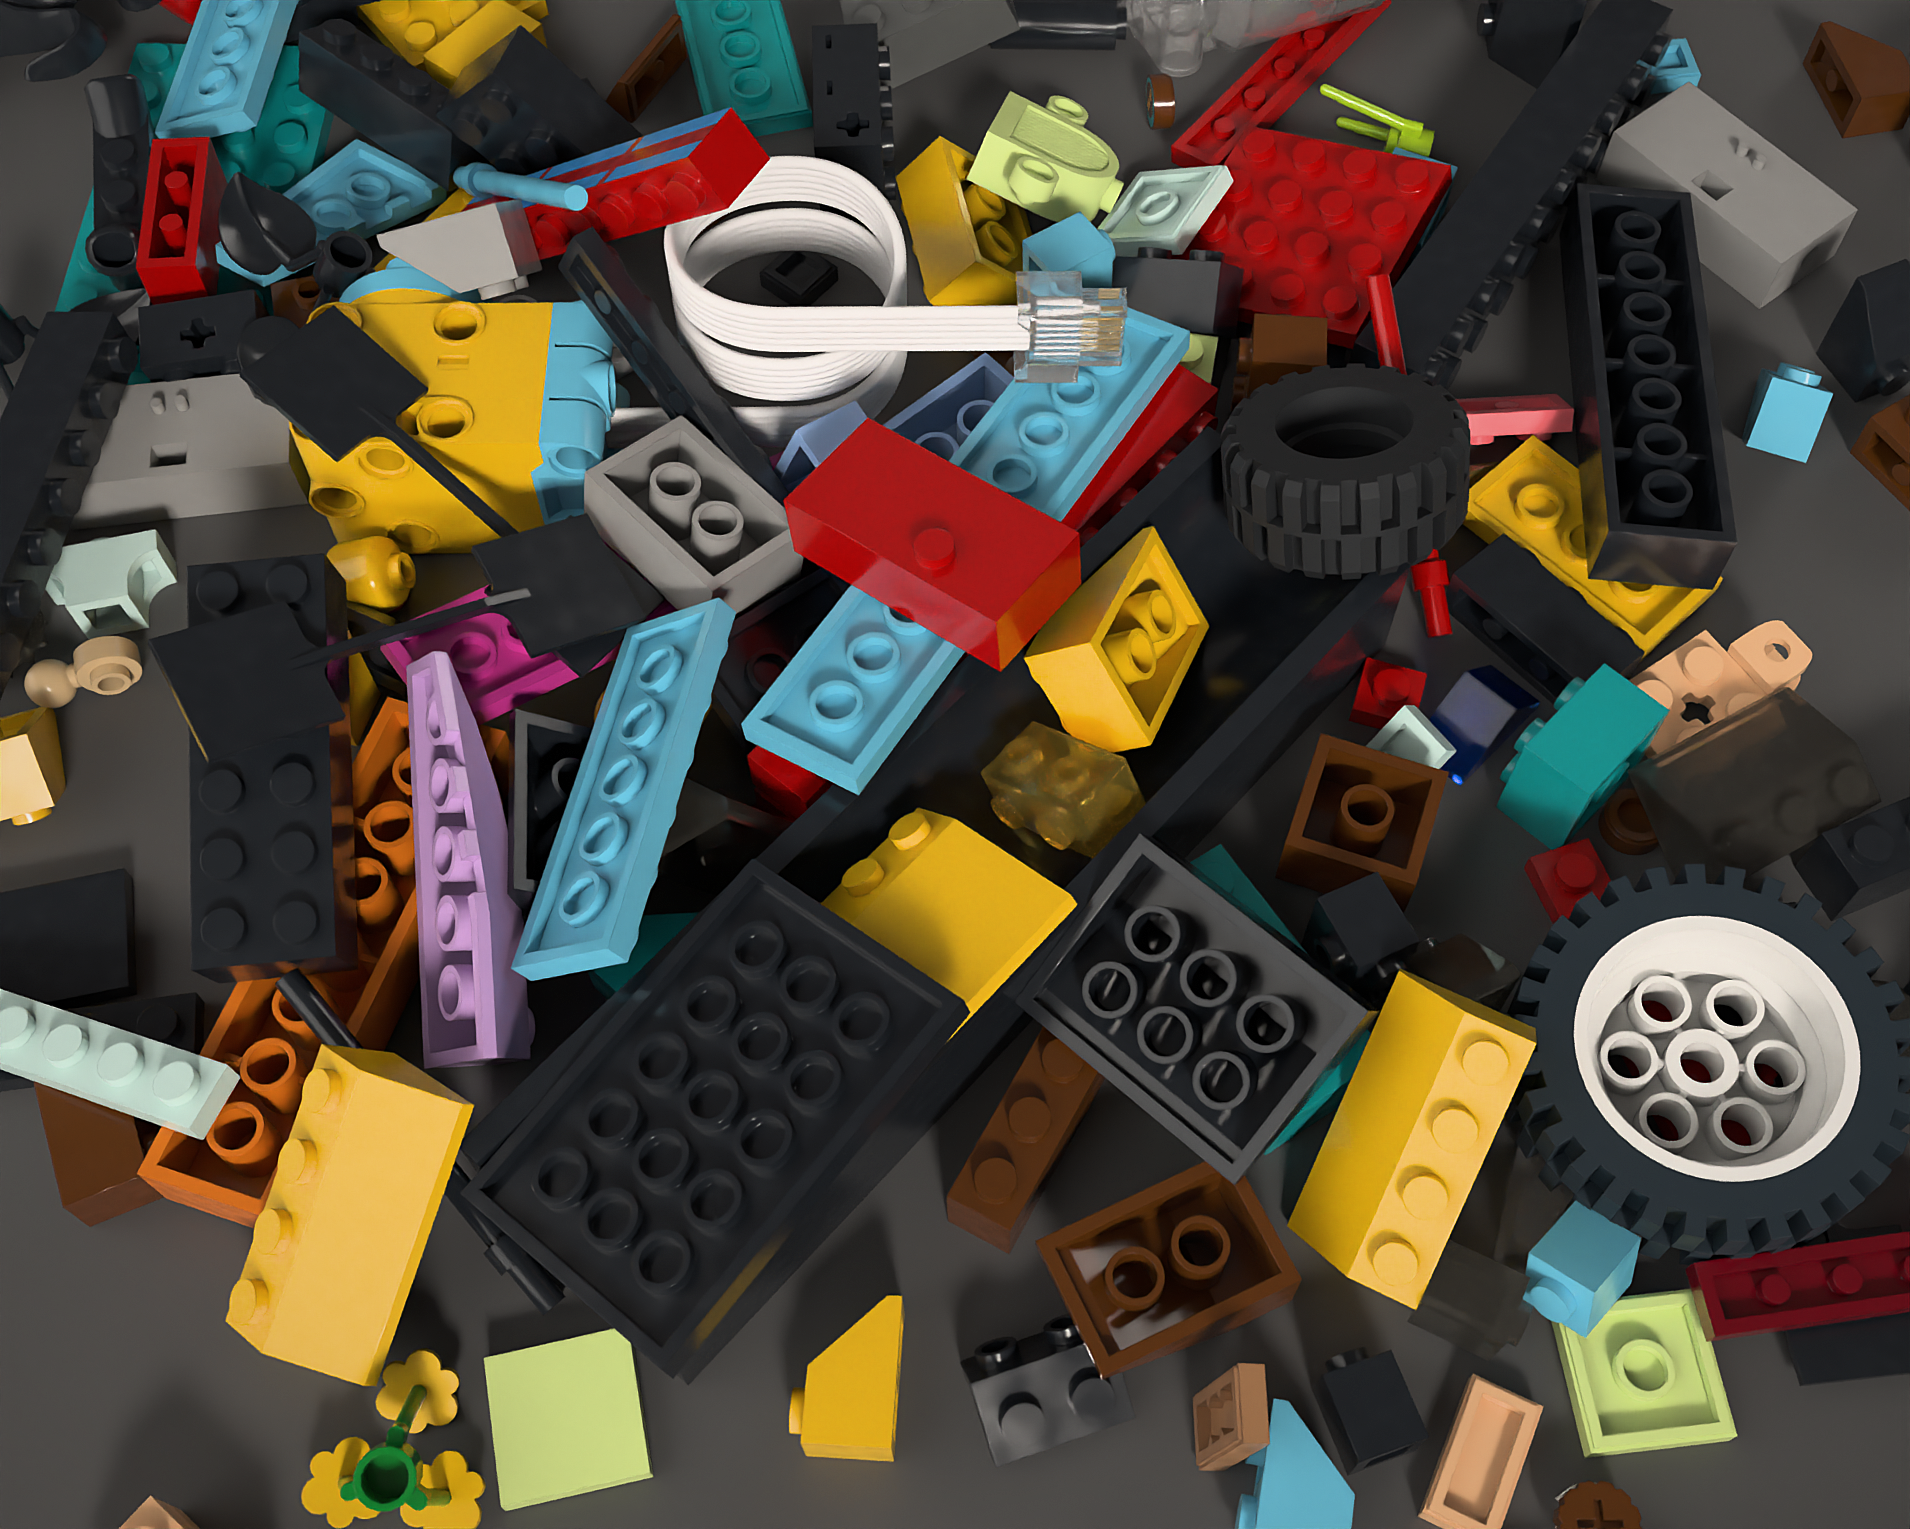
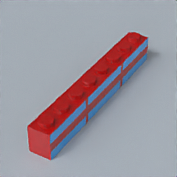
M729 107L526 175L527 177L580 185L588 194L587 205L579 211L521 200L539 260L565 253L573 236L591 227L596 230L604 242L728 209L770 160V157L733 108ZM493 195L490 198L474 197L461 212L496 202L518 199Z

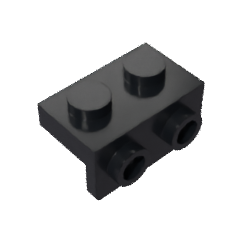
M1070 1314L1061 1315L1047 1322L1043 1327L1044 1332L1018 1341L1014 1337H1000L987 1341L975 1349V1356L960 1362L964 1377L971 1389L990 1456L996 1468L1136 1418L1123 1373L1121 1372L1101 1380Z

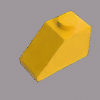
M887 1295L807 1365L805 1388L793 1387L789 1413V1432L791 1434H801L800 1443L806 1456L894 1462L905 1316L902 1296Z

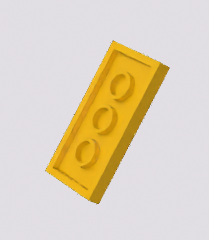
M1534 435L1469 489L1468 512L1463 524L1488 544H1491L1505 533L1520 547L1530 550L1539 559L1542 566L1566 586L1579 591L1587 604L1613 626L1622 628L1631 636L1634 643L1645 652L1640 662L1710 598L1723 580L1720 576L1713 590L1588 579L1579 469Z

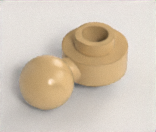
M96 637L85 641L75 649L73 653L74 663L66 664L56 659H45L35 663L25 676L24 686L28 697L34 703L41 707L59 708L69 703L76 695L77 689L81 686L102 695L118 694L136 683L142 675L139 649L133 641L124 637Z

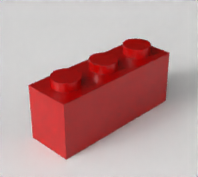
M210 137L152 139L136 270L153 305L217 295L220 264L217 263L215 245L221 241L218 231V212L228 183Z

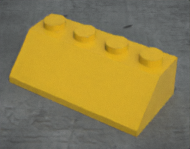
M1399 969L1287 1227L1346 1277L1416 1310L1537 1044L1536 1028Z
M321 1044L313 1070L308 1074L304 1082L302 1101L289 1139L280 1151L278 1170L265 1208L256 1220L254 1239L241 1277L232 1289L229 1311L225 1321L262 1354L362 1386H377L474 1104L395 1053Z

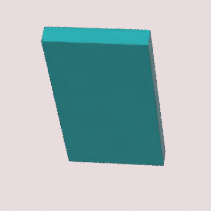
M674 0L677 14L681 16L686 50L703 116L732 107L754 137L813 126L811 107L780 0Z

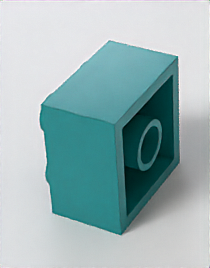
M1605 663L1586 682L1577 676L1568 684L1553 705V708L1558 712L1547 723L1538 717L1524 730L1514 745V749L1518 753L1508 763L1499 777L1506 786L1496 808L1551 850L1567 845L1634 773L1670 711Z

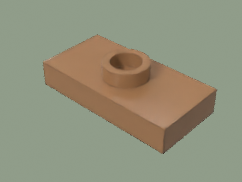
M1238 1363L1193 1397L1196 1466H1199L1200 1471H1225L1270 1444L1265 1364Z

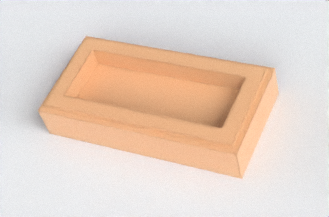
M1472 1374L1467 1380L1418 1517L1443 1529H1501L1544 1406Z

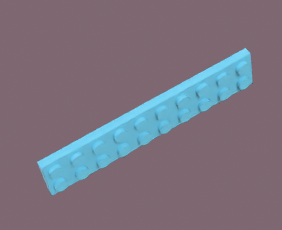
M1084 290L1072 305H1100V311H1122L1123 320L1119 351L1036 350L949 460V462L1059 522L1064 519L1189 350L1190 345L1189 330ZM851 585L742 722L741 725L745 739L859 795L965 651Z

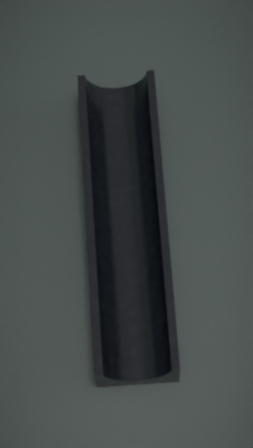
M1208 426L1080 548L1082 585L1143 528L1154 526L1209 624V628L1151 746L1085 758L1072 736L1062 726L1059 715L1040 684L1033 679L1029 666L1024 660L1026 652L1037 635L1036 633L1001 672L969 654L947 675L859 795L834 783L755 859L821 904L842 883L843 875L852 865L866 859L889 837L891 827L900 818L913 813L917 808L957 819L1071 894L1077 906L941 1048L677 1373V1376L689 1385L1034 1019L1014 1001L1138 835L1143 834L1160 839L1185 859L1363 670L1366 658L1373 659L1384 648L1411 567L1409 563L1400 564L1396 572L1380 576L1375 571L1362 573L1360 579H1342V575L1325 574L1324 579L1306 577L1304 572L1298 569H1293L1289 573L1274 568L1269 562V558L1261 561L1253 556L1234 537L1228 527V519L1225 517L1221 434ZM723 891L463 1138L460 1149L477 1173Z

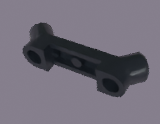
M133 74L91 79L84 90L93 121L94 229L86 239L85 251L89 263L97 272L109 276L112 284L119 291L141 289L145 287L136 270V261L152 139L160 138L155 134L141 79Z

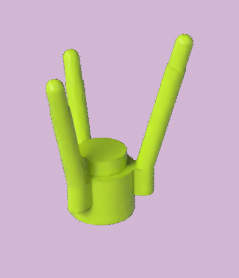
M1323 84L1320 87L1322 95L1390 126V129L1345 117H1339L1336 120L1338 127L1386 141L1383 152L1392 154L1394 148L1397 147L1429 158L1435 131L1423 128L1424 123L1400 117L1328 84Z

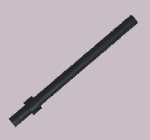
M299 968L291 970L275 984L277 989L322 1044L364 1049ZM455 1161L444 1191L445 1196L489 1248L483 1254L501 1276L508 1272L544 1316L566 1296L537 1260L460 1194L471 1179Z

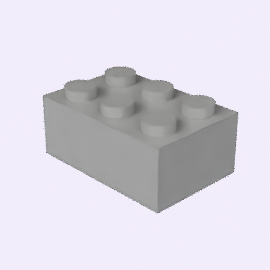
M682 415L585 471L584 514L587 513L600 537L678 611L719 597L736 612L735 621L801 577L804 557L794 551L785 508Z

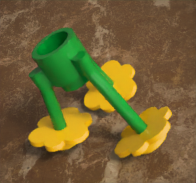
M419 1348L408 1356L406 1362L392 1361L387 1364L383 1371L382 1378L386 1385L382 1387L377 1395L376 1407L382 1416L395 1420L393 1426L387 1432L386 1441L374 1446L370 1450L369 1445L363 1439L347 1437L337 1444L333 1453L321 1451L314 1455L310 1461V1471L314 1477L308 1480L302 1489V1504L311 1513H326V1519L332 1527L344 1528L353 1521L354 1516L360 1519H370L376 1517L380 1512L392 1511L400 1507V1514L405 1523L412 1527H423V1529H475L481 1521L482 1510L476 1499L485 1490V1480L481 1474L469 1472V1464L466 1457L457 1451H444L434 1459L431 1466L423 1464L419 1453L407 1443L408 1433L421 1432L427 1423L434 1426L446 1425L454 1419L458 1411V1401L453 1393L457 1390L460 1383L459 1374L453 1368H442V1361L433 1350Z

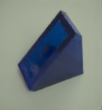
M1491 664L1466 670L1429 719L1457 750L1440 770L1449 772L1448 777L1461 786L1538 708L1540 701Z

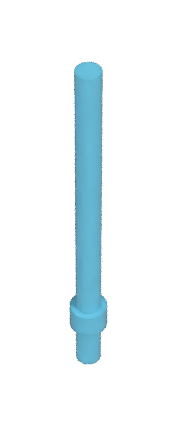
M475 162L467 166H460L453 174L455 184L474 197L490 198L493 195L574 211L582 210L588 202V194L580 185L497 172L489 164Z

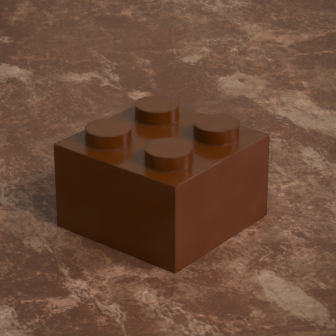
M1321 733L1287 835L1275 878L1327 894L1378 871L1404 914L1417 884L1449 772Z

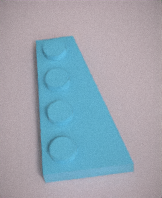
M355 139L282 194L298 204L314 222L317 231L314 249L320 240L326 241L327 237L334 232H353L365 240L446 201V190L407 163L358 139ZM221 241L215 245L218 264L263 287L295 273L288 271L283 265L269 275L250 273L237 265L228 256ZM315 261V262H313V263H311V264H309V265H307V266H305V267H308V266H310V265L316 263L317 261Z

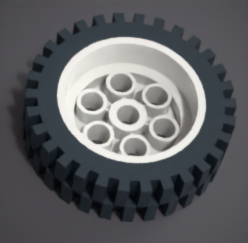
M1684 864L1672 885L1669 883L1665 866L1645 869L1635 889H1633L1627 875L1608 882L1600 900H1598L1593 892H1590L1576 902L1569 919L1561 915L1549 929L1543 944L1537 946L1507 1011L1509 1017L1536 1028L1537 1044L1505 1113L1508 1123L1523 1121L1525 1127L1516 1143L1525 1160L1540 1153L1546 1161V1164L1537 1176L1550 1193L1564 1183L1575 1194L1565 1207L1566 1209L1576 1200L1589 1210L1594 1209L1610 1220V1222L1641 1236L1642 1240L1638 1250L1640 1254L1659 1259L1670 1247L1680 1249L1679 1264L1682 1265L1707 1261L1713 1254H1719V1259L1729 1257L1730 1259L1751 1258L1756 1253L1770 1252L1773 1254L1790 1249L1795 1244L1798 1247H1802L1817 1238L1829 1227H1832L1863 1202L1867 1195L1879 1187L1892 1171L1888 1165L1903 1154L1910 1139V1134L1901 1131L1910 1123V1094H1906L1910 1089V1057L1900 1056L1910 1046V1018L1890 1020L1889 1015L1905 1000L1896 980L1875 987L1870 979L1884 964V961L1872 946L1855 957L1844 945L1857 930L1841 916L1828 930L1812 920L1823 905L1822 902L1804 893L1795 907L1792 908L1778 901L1786 883L1765 876L1755 892L1743 889L1746 870L1729 866L1724 867L1714 884L1706 883L1705 864ZM1652 1000L1663 1004L1669 1010L1672 1021L1660 1022L1654 1020L1644 1011L1641 1002ZM1714 1005H1727L1736 1010L1742 1018L1743 1026H1732L1723 1022L1717 1016ZM1622 1055L1629 1058L1637 1066L1640 1077L1630 1079L1618 1075L1610 1067L1608 1056ZM1692 1059L1700 1062L1708 1070L1711 1082L1700 1083L1689 1078L1683 1071L1680 1060ZM1754 1064H1766L1774 1068L1782 1078L1783 1088L1771 1087L1762 1082L1755 1072ZM1659 1115L1670 1120L1677 1129L1678 1140L1666 1141L1653 1134L1647 1124V1116ZM1721 1120H1733L1744 1126L1750 1135L1751 1146H1741L1730 1141L1723 1133Z

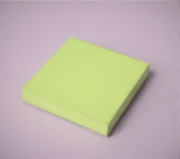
M1691 1289L1620 1297L1586 1338L1562 1323L1551 1321L1584 1458L1725 1442L1737 1437L1712 1342H1706Z
M615 1329L605 1330L484 1358L500 1503L505 1511L654 1477L634 1345Z

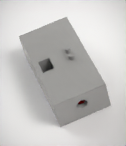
M1687 82L1613 131L1596 178L1605 186L1689 192L1691 194L1699 261L1759 309L1832 258L1858 211L1856 207L1691 82Z
M240 373L173 382L164 381L126 385L120 400L119 412L112 420L101 448L99 462L92 470L82 495L81 507L78 513L74 515L70 526L73 530L305 505L309 504L310 476L289 429V420L274 407L265 405L259 399H256L247 383L239 377Z

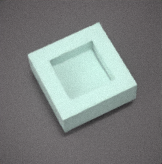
M1404 705L1365 746L1440 769L1457 751L1415 705Z

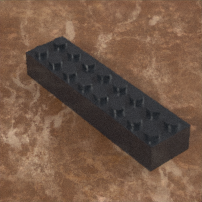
M1577 183L1559 237L1588 579L1713 590L1737 544L1691 194L1689 192Z

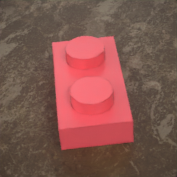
M1557 394L1455 399L1464 409L1469 419V428L1471 430L1470 444L1472 445L1492 443L1494 436L1516 435L1517 439L1524 441L1534 435L1539 440L1546 441L1552 438V433L1572 432L1574 408Z

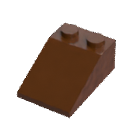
M1206 1161L1035 1241V1245L1101 1380L1227 1333L1292 1301L1302 1281L1246 1176L1238 1184L1234 1185Z

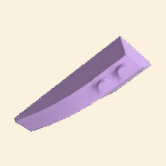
M433 651L406 666L424 1069L497 1065L531 1059L530 1045L535 1035V1020L532 1011L528 1008L526 978L511 969L524 931L522 910L507 894L508 829L498 787L476 720L447 652Z

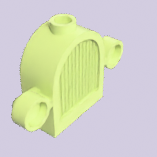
M1011 91L988 129L967 177V180L1033 213L1056 222H1060L1078 212H1081L1090 222L1095 219L1099 209L1110 213L1124 185V182L1115 178L1119 170V161L1113 150L1098 136L1084 128L1088 119V113L1080 104L1063 96H1051L1044 108Z

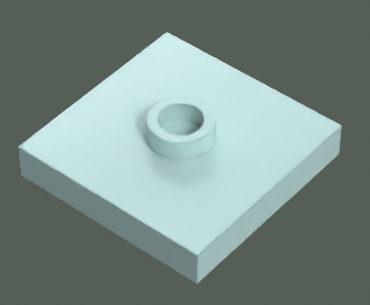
M1226 165L1139 172L1097 229H1102L1109 235L1115 248V258L1116 256L1137 257L1139 247L1167 249L1172 251V255H1182L1234 180Z

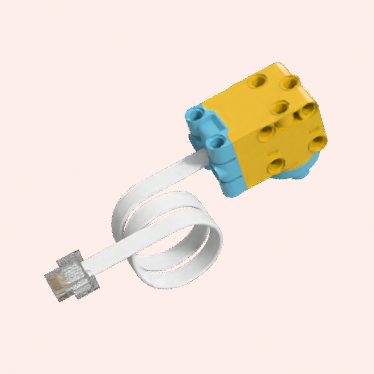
M771 156L770 160L728 209L666 225L664 250L679 342L694 355L699 371L706 379L725 390L747 397L773 401H800L837 393L868 376L861 384L846 394L822 403L805 406L732 407L737 423L752 443L759 447H787L797 429L855 400L866 416L873 420L890 401L899 385L906 363L907 351L1013 350L1014 383H1077L1079 366L1122 365L1124 331L1128 314L1126 288H1082L1081 271H1016L1017 305L907 306L905 241L899 220L892 206L870 181L850 168L832 161L807 156ZM775 201H808L829 205L857 218L872 232L870 233L867 229L846 217L831 212L807 208H778L752 212L727 220L703 234L690 247L697 235L718 218L747 206ZM780 251H812L832 255L855 265L875 282L886 300L883 306H757L723 298L705 289L704 285L724 268L749 257ZM396 257L389 261L386 270L368 274L352 283L343 292L339 302L326 303L316 308L306 322L308 324L334 305L428 388V393L396 418V425L404 430L518 532L561 521L570 515L575 517L584 514L585 471L671 421L662 407H630L628 391L616 383L612 362L613 341L583 300L543 303H500L491 298L481 300L478 288L458 293ZM705 334L727 344L751 350L824 353L798 358L753 356L728 349L716 343ZM289 421V429L311 479L308 496L309 504L314 510L327 517L338 543L370 536H385L396 543L401 552L407 554L472 553V546L501 538L391 440L383 437L370 438L337 463Z

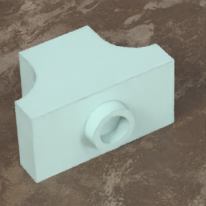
M156 529L112 538L100 537L85 543L63 546L61 557L58 563L54 565L45 590L56 605H65L87 638L92 639L149 628L150 603L161 589L170 584L177 583V566Z

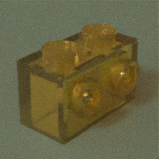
M1032 721L1013 741L1008 743L1002 752L980 772L993 796V799L990 801L991 807L1005 824L1014 829H1019L1022 826L1040 834L1049 844L1059 850H1065L1068 847L1092 859L1146 804L1124 757L1035 721Z

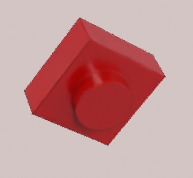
M1367 657L1349 721L1382 729L1404 705H1415L1419 709L1428 674Z

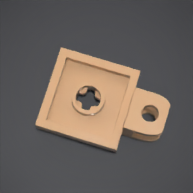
M1780 620L1765 622L1732 642L1727 652L1707 630H1704L1629 680L1670 710L1646 750L1645 755L1681 796L1687 799L1787 731L1792 721L1777 705L1786 700L1797 688L1801 674L1806 670L1812 659V651ZM1773 643L1780 644L1786 648L1788 652L1787 659L1775 649L1776 647ZM1685 703H1700L1709 709L1707 716L1711 723L1704 725L1699 719H1693L1690 722L1685 721L1681 717L1686 709Z

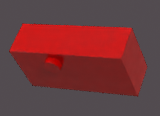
M867 418L783 500L795 552L999 672L1011 662L1081 585L1080 533L870 418Z

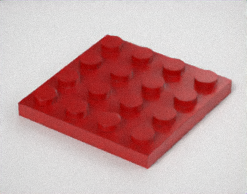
M1247 125L1224 163L1234 182L1183 254L1172 255L1171 259L1189 260L1190 250H1209L1225 253L1224 263L1244 269L1238 321L1253 325L1254 313L1327 318V343L1353 349L1354 342L1372 318L1365 280L1375 275L1389 274L1393 289L1452 183L1451 165Z

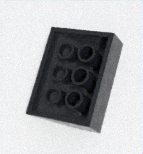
M1143 834L1138 835L1014 1001L1234 1185L1240 1182L1335 1071L1381 1012L1163 841Z

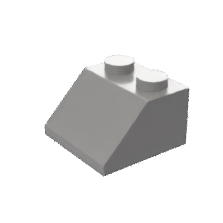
M521 199L496 202L377 235L380 248L458 293L478 288L481 300L529 287L526 275L542 270Z

